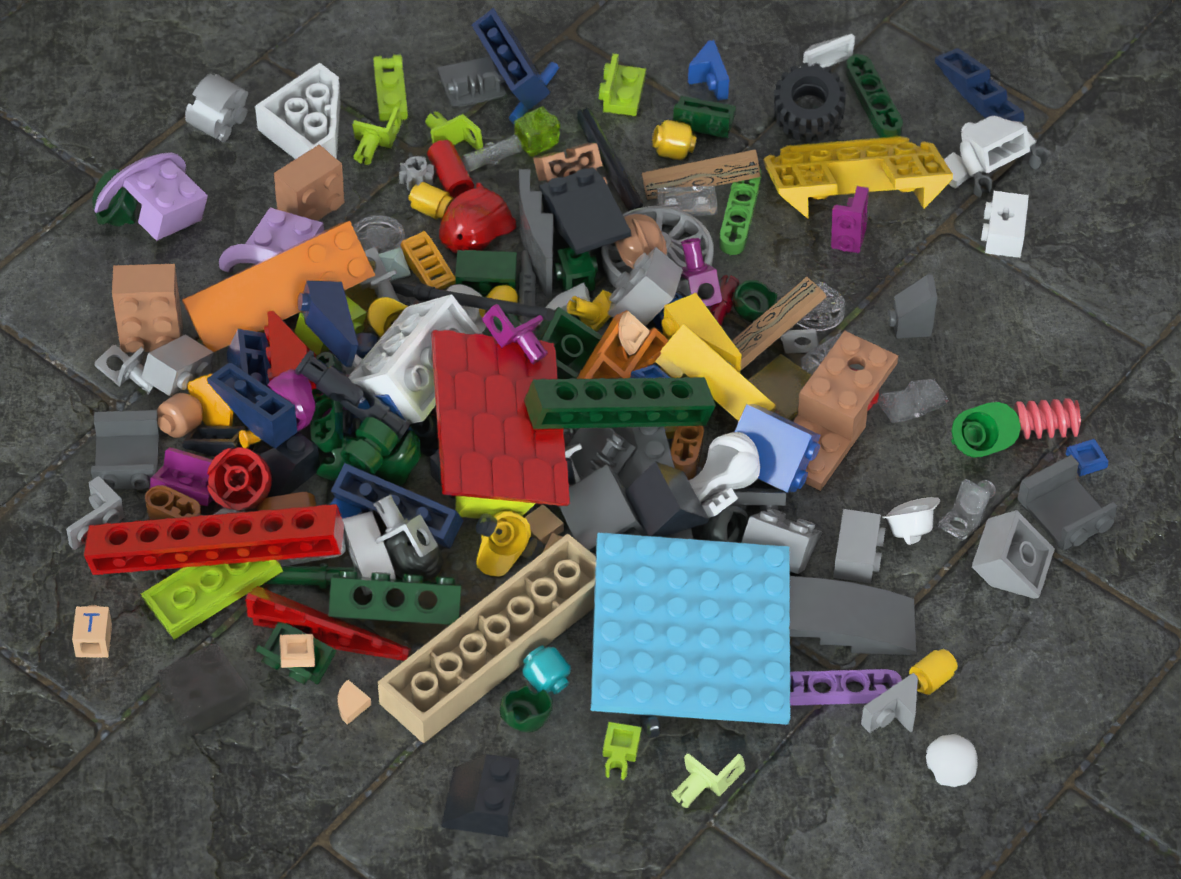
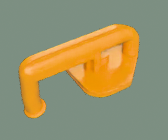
M212 374L200 376L187 383L190 395L196 397L202 405V421L207 426H232L234 412L208 384L207 378ZM241 430L239 432V440L243 448H248L249 445L261 441L250 430Z

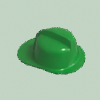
M1000 402L986 403L965 410L957 415L952 425L953 438L951 442L967 456L973 458L987 456L1005 450L1015 443L1021 429L1020 419L1015 410L1007 404Z

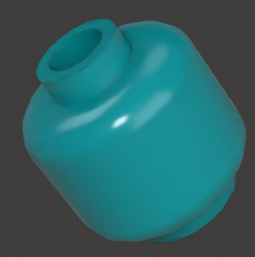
M541 645L523 660L525 664L523 675L538 693L541 690H546L548 693L552 691L556 695L569 684L566 678L571 672V666L555 647L545 648Z

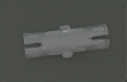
M512 135V137L494 144L488 142L481 149L463 154L462 159L467 171L471 172L490 163L492 165L498 164L500 159L522 152V146L518 137Z

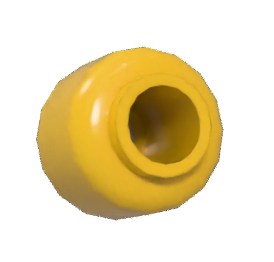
M666 120L661 125H657L652 137V147L656 148L657 154L661 157L682 160L687 156L688 152L692 153L696 144V136L692 135L691 127L686 123Z

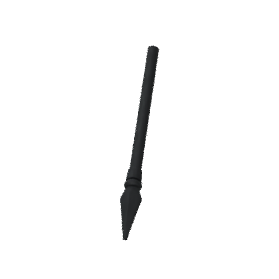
M391 283L395 293L405 297H414L419 301H429L452 294L461 306L490 310L492 306L498 304L502 311L507 314L530 318L541 315L543 320L551 321L554 318V310L551 308L440 290L423 283L417 285Z

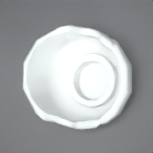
M957 734L940 736L927 749V767L933 771L938 783L956 787L967 784L975 777L978 766L977 753L969 740Z

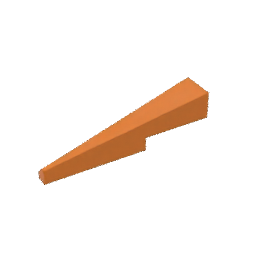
M626 310L614 316L576 379L630 378L632 371L655 363L656 359L661 355V349L669 340L654 327L650 329L649 334L636 353L629 355L621 344L618 331L621 316L627 312Z

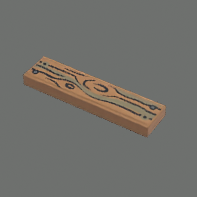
M756 149L642 173L647 200L761 177Z
M808 277L802 280L732 340L733 344L742 354L741 370L827 297L823 290Z

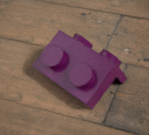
M169 447L165 451L164 465L151 477L150 488L158 485L167 486L195 499L200 506H208L214 500L207 487L209 485L208 467L213 460Z

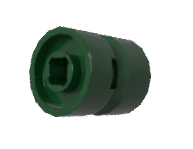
M366 417L355 432L357 438H351L340 454L350 466L374 475L384 462L382 456H388L399 442V439L395 432L383 422L372 417Z

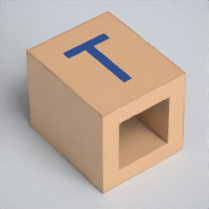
M97 605L76 607L72 636L76 657H109L112 630L109 607Z

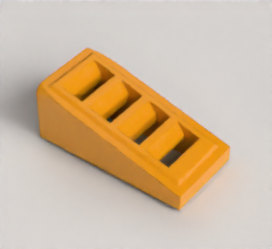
M425 231L401 242V248L407 265L421 283L440 290L455 284L454 274ZM440 273L442 274V276L434 280L430 279L431 277H434Z

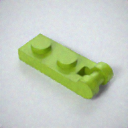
M393 55V58L373 56L379 121H389L395 106L400 107L401 119H408L402 55ZM394 69L393 72H383V70Z

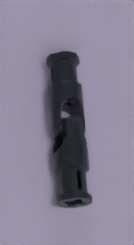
M311 350L304 356L294 371L296 375L302 374L315 383L316 389L329 398L340 402L345 409L360 420L364 421L366 417H372L383 422L395 432L399 441L413 423L410 420L405 421L393 413L388 404L360 385L352 383L344 373L333 365L329 367L314 357V352ZM362 397L368 401L370 409L357 408Z

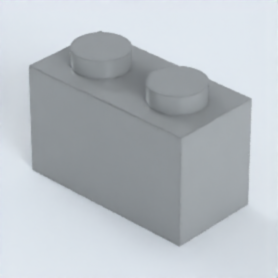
M185 334L149 352L141 378L168 396L187 389V383L210 373L212 368L210 363L214 352Z
M843 509L833 578L871 584L873 571L879 572L882 553L876 552V546L883 547L885 528L879 527L881 514Z

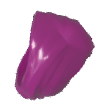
M289 369L274 377L267 384V387L295 405L297 430L300 431L308 426L312 420L316 406L309 379L302 374L296 375L294 373L296 369Z

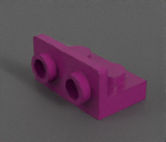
M857 186L854 198L849 197L847 206L834 205L832 210L831 248L860 253L867 229L869 188Z

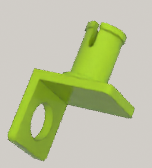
M394 107L386 128L353 121L354 137L360 141L354 154V159L362 164L365 157L364 164L369 165L372 162V157L378 145L387 148L392 147L402 123L400 107Z
M434 111V115L432 113L428 115L426 125L432 129V143L439 140H449L456 145L465 140L478 152L484 151L480 128L464 114L449 121L438 111ZM470 129L474 133L475 139L472 137Z

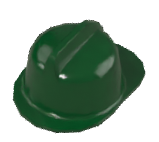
M111 169L98 181L92 198L94 210L102 189L120 170ZM122 186L110 201L108 208L95 213L98 224L104 225L108 223L119 227L125 223L135 224V210L138 200Z

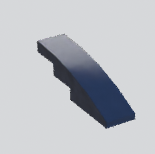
M959 48L935 57V63L951 84L984 118L997 116L1009 121H1024V111L1007 100V90L991 80L989 68Z

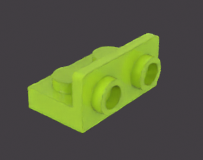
M613 53L611 63H606L604 68V80H606V83H601L599 90V100H603V112L637 116L646 77V69L618 65L619 54Z

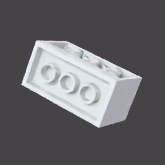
M452 294L408 306L348 378L352 383L360 385L374 396L389 394L406 421L410 420L413 423L424 421L436 406L431 341L432 331L451 330L465 334H482V332ZM362 397V399L359 401V404H360V402H362L363 400H365L364 397Z

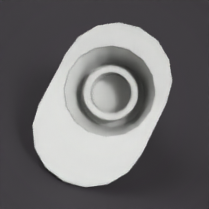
M928 497L912 500L895 507L882 518L887 519L894 537L904 538L908 545L920 541L922 535L932 531L933 511L940 503V499Z

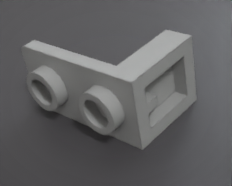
M99 476L88 482L91 494L89 501L95 510L66 529L69 546L73 550L86 544L89 525L119 523L124 518L122 499Z

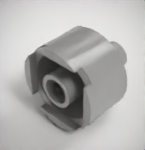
M209 74L198 84L192 95L197 98L194 105L188 103L185 119L193 127L217 140L225 142L231 134V127L235 123L241 124L247 115L248 110L244 106L248 92L217 74L215 76Z

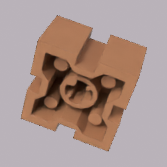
M586 143L566 149V157L564 152H553L533 158L539 181L549 182L553 178L574 174L580 169H590L593 167L596 169V167L602 166L597 143Z

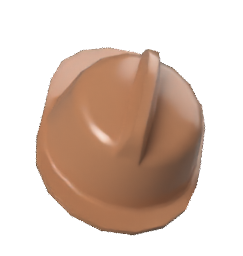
M642 214L624 217L632 236L614 243L627 266L634 269L633 265L643 253L648 255L655 247L665 255L667 254L666 241L653 218Z

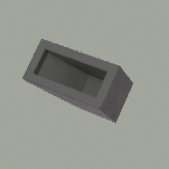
M933 275L924 276L894 296L893 309H888L889 327H894L896 338L932 336L938 298Z

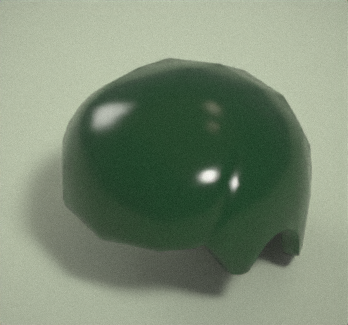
M747 280L736 288L733 295V306L741 318L753 323V321H756L777 303L778 294L772 292L767 285L758 280Z
M343 436L341 444L337 449L332 450L335 457H326L316 473L318 476L331 481L337 480L344 463H346L340 453L351 437Z
M526 685L517 691H509L502 697L500 715L503 721L513 729L532 733L539 730L548 721L552 712L553 700L546 690L534 693Z

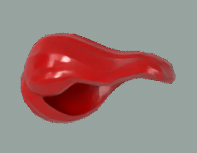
M480 182L476 183V188L464 191L458 195L447 207L442 217L439 238L441 243L453 253H457V250L483 251L494 238L509 234L517 227L516 219L512 216L504 199L499 194L484 187Z

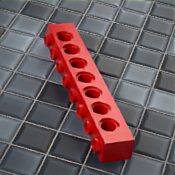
M337 504L89 525L84 557L92 574L101 575L341 555L344 522Z

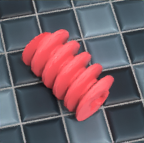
M1065 398L1061 404L1058 399H1053L1050 405L1047 400H1041L1038 406L1035 401L1030 400L1027 402L1026 407L1021 401L1015 403L1014 410L1020 419V431L1023 432L1026 440H1029L1031 431H1035L1037 438L1041 439L1043 430H1047L1049 438H1053L1056 429H1059L1061 437L1064 438L1068 428H1071L1074 437H1078L1081 415L1077 400L1073 403L1071 399Z

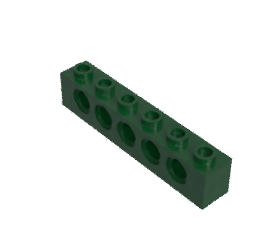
M705 377L534 379L524 399L534 429L706 426L716 406Z

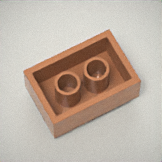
M175 264L113 266L112 298L121 350L123 352L135 353L142 347L145 352H151L181 337L183 333V320Z

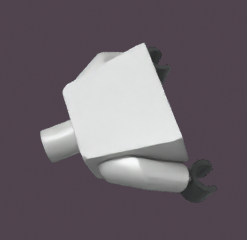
M990 116L976 124L968 122L962 127L961 157L970 177L975 178L973 192L977 197H981V186L986 187L988 193L991 192L992 179L987 175H982L983 171L989 173L1028 152L1031 153L1028 161L1029 165L1034 169H1038L1041 162L1045 164L1048 159V150L1041 146L1036 147V141L1027 131V126L1020 122Z

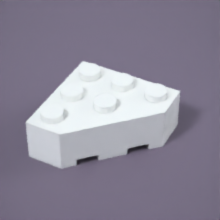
M318 63L255 106L257 129L294 159H297L317 145H321L337 159L340 113L339 77L321 63Z

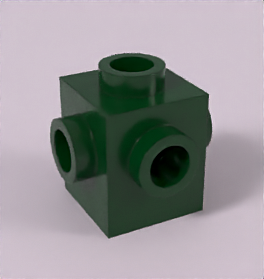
M571 247L557 250V262L553 263L555 279L561 280L564 291L582 283L585 284L588 291L595 290V273L598 272L595 256H590L589 251L576 255Z

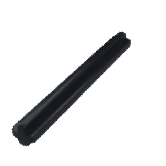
M589 108L580 109L577 112V120L589 142L597 143L602 165L628 212L641 208L643 201L594 114Z

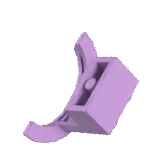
M161 153L140 159L117 173L99 194L94 212L98 213L107 209L114 195L123 186L142 204L138 223L157 241L201 221L208 195L185 174V161L178 154Z
M269 208L246 244L230 246L222 253L219 259V268L225 272H232L234 265L239 263L257 264L323 232V223Z

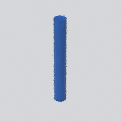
M550 62L540 75L546 86L559 69L555 62ZM521 101L509 116L510 121L514 124H518L528 111Z

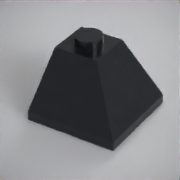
M299 431L277 448H273L264 442L254 450L255 453L263 457L270 467L272 483L266 498L291 494L316 474L320 467L318 446Z

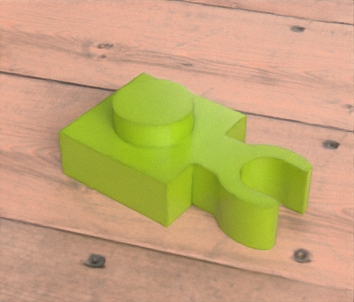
M613 722L608 723L603 747V757H609L605 766L606 777L609 778L612 768H620L622 770L621 780L626 778L627 761L636 762L641 727Z

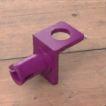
M686 239L681 242L686 266L681 267L683 269L681 276L688 280L690 294L697 293L698 295L700 285L709 283L713 287V293L708 299H701L705 306L722 302L717 270L704 262L700 239Z
M495 304L482 318L501 348L512 342H518L531 364H535L536 361H540L548 354L547 350L544 349L533 333L534 329L543 320L541 315L514 328L500 306ZM494 316L498 317L501 321L502 331L496 328L493 321Z

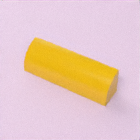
M685 324L677 330L660 351L688 377H705L713 399L738 421L746 404H757L771 412L774 411L776 405Z

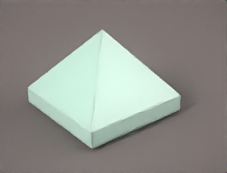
M402 248L378 254L387 273L395 269L397 271V274L391 276L392 280L390 281L411 275Z

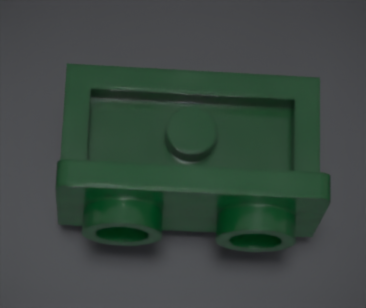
M680 96L678 104H675L673 109V121L688 124L694 132L728 138L736 114V106Z
M278 622L264 647L258 645L255 651L264 655L261 662L279 670L281 667L280 635L306 633L287 623ZM314 637V666L286 667L291 670L288 676L306 685L308 680L318 685L337 652L334 648Z

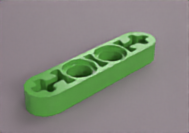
M761 177L750 179L749 185L744 184V180L732 183L719 241L721 251L726 254H740L746 247ZM747 195L751 199L748 201H739L738 199H736V196ZM733 216H742L745 218V221L738 223L732 221L730 218ZM732 233L737 234L735 242H730Z

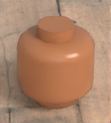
M186 393L173 395L158 406L159 428L174 438L184 437L200 426L203 419L201 403L196 397Z

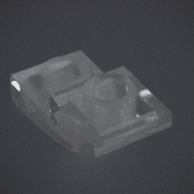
M932 378L910 381L906 390L881 393L877 403L891 423H897L930 413L946 405L949 398L935 379Z

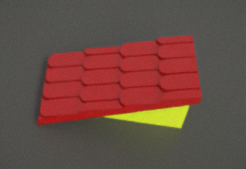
M433 330L431 341L442 494L456 496L455 510L461 517L480 519L485 513L493 516L500 511L506 510L514 511L523 516L536 503L568 506L570 498L568 468L565 459L564 429H534L524 402L532 380L557 379L554 343L539 340L548 354L540 361H536L535 364H531L518 342H512L501 348L493 336L457 333L451 330Z

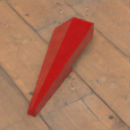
M257 586L247 594L248 617L253 618V625L275 628L278 622L287 623L306 634H313L315 639L335 650L405 661L410 656L411 648L338 618L330 617L328 614Z

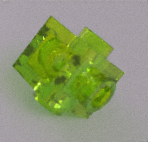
M543 106L526 113L514 121L515 141L531 157L546 149H551L559 143L560 122L554 114H550Z

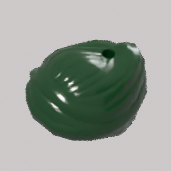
M408 430L388 456H382L384 462L374 474L376 477L400 487L406 482L410 472L417 465L421 456V444L414 431Z

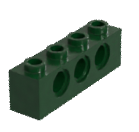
M339 570V575L331 577L330 617L451 625L460 616L462 584L455 583V578L439 576L436 577V582L423 581L422 575L404 574L403 580L390 579V573L371 572L370 578L358 577V571ZM359 586L368 587L372 591V600L367 603L357 601L354 595L355 589ZM398 588L402 590L405 595V601L400 605L389 603L387 592L390 589ZM426 590L434 592L437 596V603L433 607H424L419 602L420 593Z

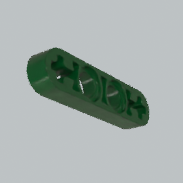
M855 54L850 56L846 62V76L876 133L880 138L901 136L902 117L873 63L865 55ZM870 84L875 86L876 89L865 90L862 86ZM883 104L886 108L878 110L873 108L872 105Z
M322 352L316 356L317 359L327 366L333 365L342 372L341 363L330 352ZM312 389L316 406L311 420V438L323 452H331L343 440V406L340 402L329 398L325 394L321 395L322 392L318 389ZM332 408L331 412L327 416L322 418L323 414L327 410Z

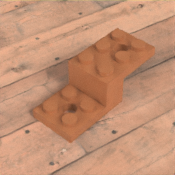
M844 331L799 393L798 415L793 422L821 435L818 441L820 444L819 452L813 461H809L805 470L808 472L805 484L820 491L825 486L865 429L868 404L897 365L898 355ZM852 364H859L863 366L864 369L854 371L851 370L849 366Z

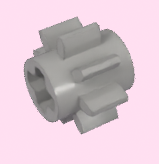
M413 156L408 158L405 163H400L399 183H406L408 191L412 190L415 185L419 186L421 182L433 185L434 165H427L425 157Z

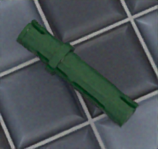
M323 563L320 564V567L281 566L283 572L264 584L319 585L320 589H327L328 586H331V577L339 575V570L357 571V568L328 567V564Z

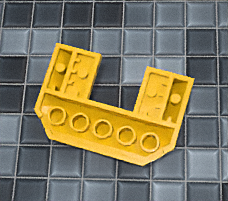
M900 136L792 145L780 149V155L777 157L769 155L764 158V165L779 195L806 218H808V197L826 199L830 195L853 194L856 192L857 186L869 188V192L887 190L913 191L924 209L953 179V173L933 143L922 142L920 146L909 142V138Z

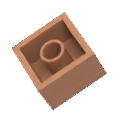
M317 145L274 173L277 210L318 221L345 203L342 163L321 145Z

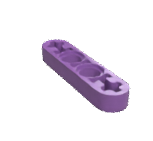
M888 669L790 672V685H792L794 692H790V705L869 703L888 690L883 683H889V686L893 687L902 681V678L897 672ZM853 681L858 682L864 689L860 692H852L846 688V684ZM823 682L828 684L831 690L827 693H819L813 686L816 683ZM870 682H873V691H869ZM803 684H808L807 692H804Z

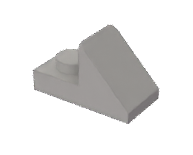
M914 673L910 674L866 704L863 708L861 725L871 733L879 726H887L896 717L910 732H913L918 677Z

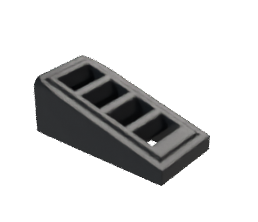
M198 426L190 432L182 442L184 449L216 457L225 449L243 448L239 440V432L241 430L249 431L246 426ZM254 444L249 445L248 449L253 450Z

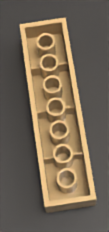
M567 533L379 680V704L421 742H427L524 664L523 660L534 649L541 645L547 646L594 608L596 556Z

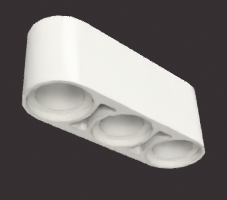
M372 511L343 518V537L352 563L357 568L358 577L371 578V572L390 573V579H396L384 542L382 541L377 544L375 541L381 534ZM361 586L365 596L372 594L368 587Z

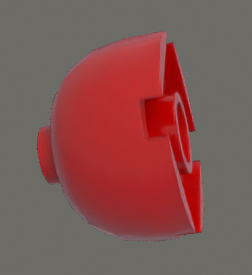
M248 448L225 449L213 459L208 467V492L214 501L224 508L237 511L255 508L265 500L270 492L272 483L270 467L262 456Z

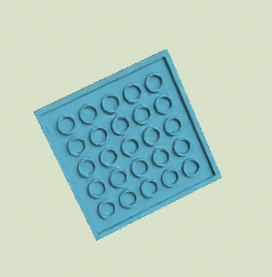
M597 533L591 711L788 725L790 721L789 547Z

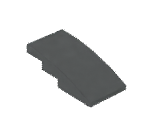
M519 169V219L523 247L529 253L538 285L545 297L552 298L553 213H542V191H531V169Z
M790 576V637H818L820 645L851 646V653L916 655L913 598L857 583Z

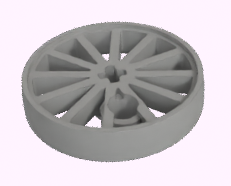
M664 206L641 207L623 214V217L633 214L647 215L654 219L661 232L662 224L675 226L669 234L662 232L667 246L666 256L679 267L686 266L681 242L690 238H699L703 249V260L712 266L714 252L712 238L705 226L692 215ZM684 232H688L692 235L690 237L678 241V239L683 235ZM613 243L601 247L602 265L607 279L617 288L614 284L623 272L629 273L633 269L627 266L624 261L619 263L611 261L622 260L617 247L612 246ZM679 280L676 292H682L686 296L691 295L688 280Z

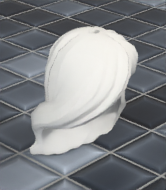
M740 432L724 434L714 439L709 446L704 468L699 475L688 480L700 503L715 493L730 488L732 490L744 488L757 480L760 473L757 447L746 434Z

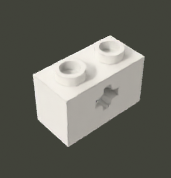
M994 191L992 202H986L984 219L989 220V224H983L981 241H987L985 253L1021 257L1029 195Z

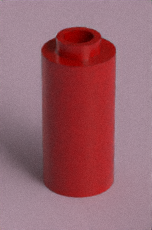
M439 140L433 143L427 151V156L431 164L434 165V170L445 192L449 193V197L455 199L462 192L474 189V183L454 144L449 140Z

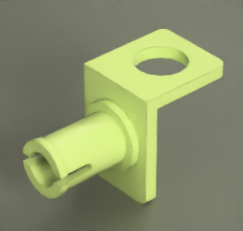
M687 753L684 756L686 769L691 774L672 792V795L678 803L683 801L682 806L688 808L705 788L711 789L718 796H721L744 772L743 757L738 754L716 776ZM735 768V770L733 771V773L728 777V775L730 774V772Z

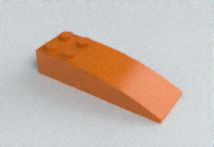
M346 221L182 299V302L203 345L209 350L216 352L231 344L237 329L256 332L263 330L264 326L268 325L267 312L274 311L282 320L301 312L298 309L299 293H303L307 280L342 282L345 291L375 276V273L351 222Z

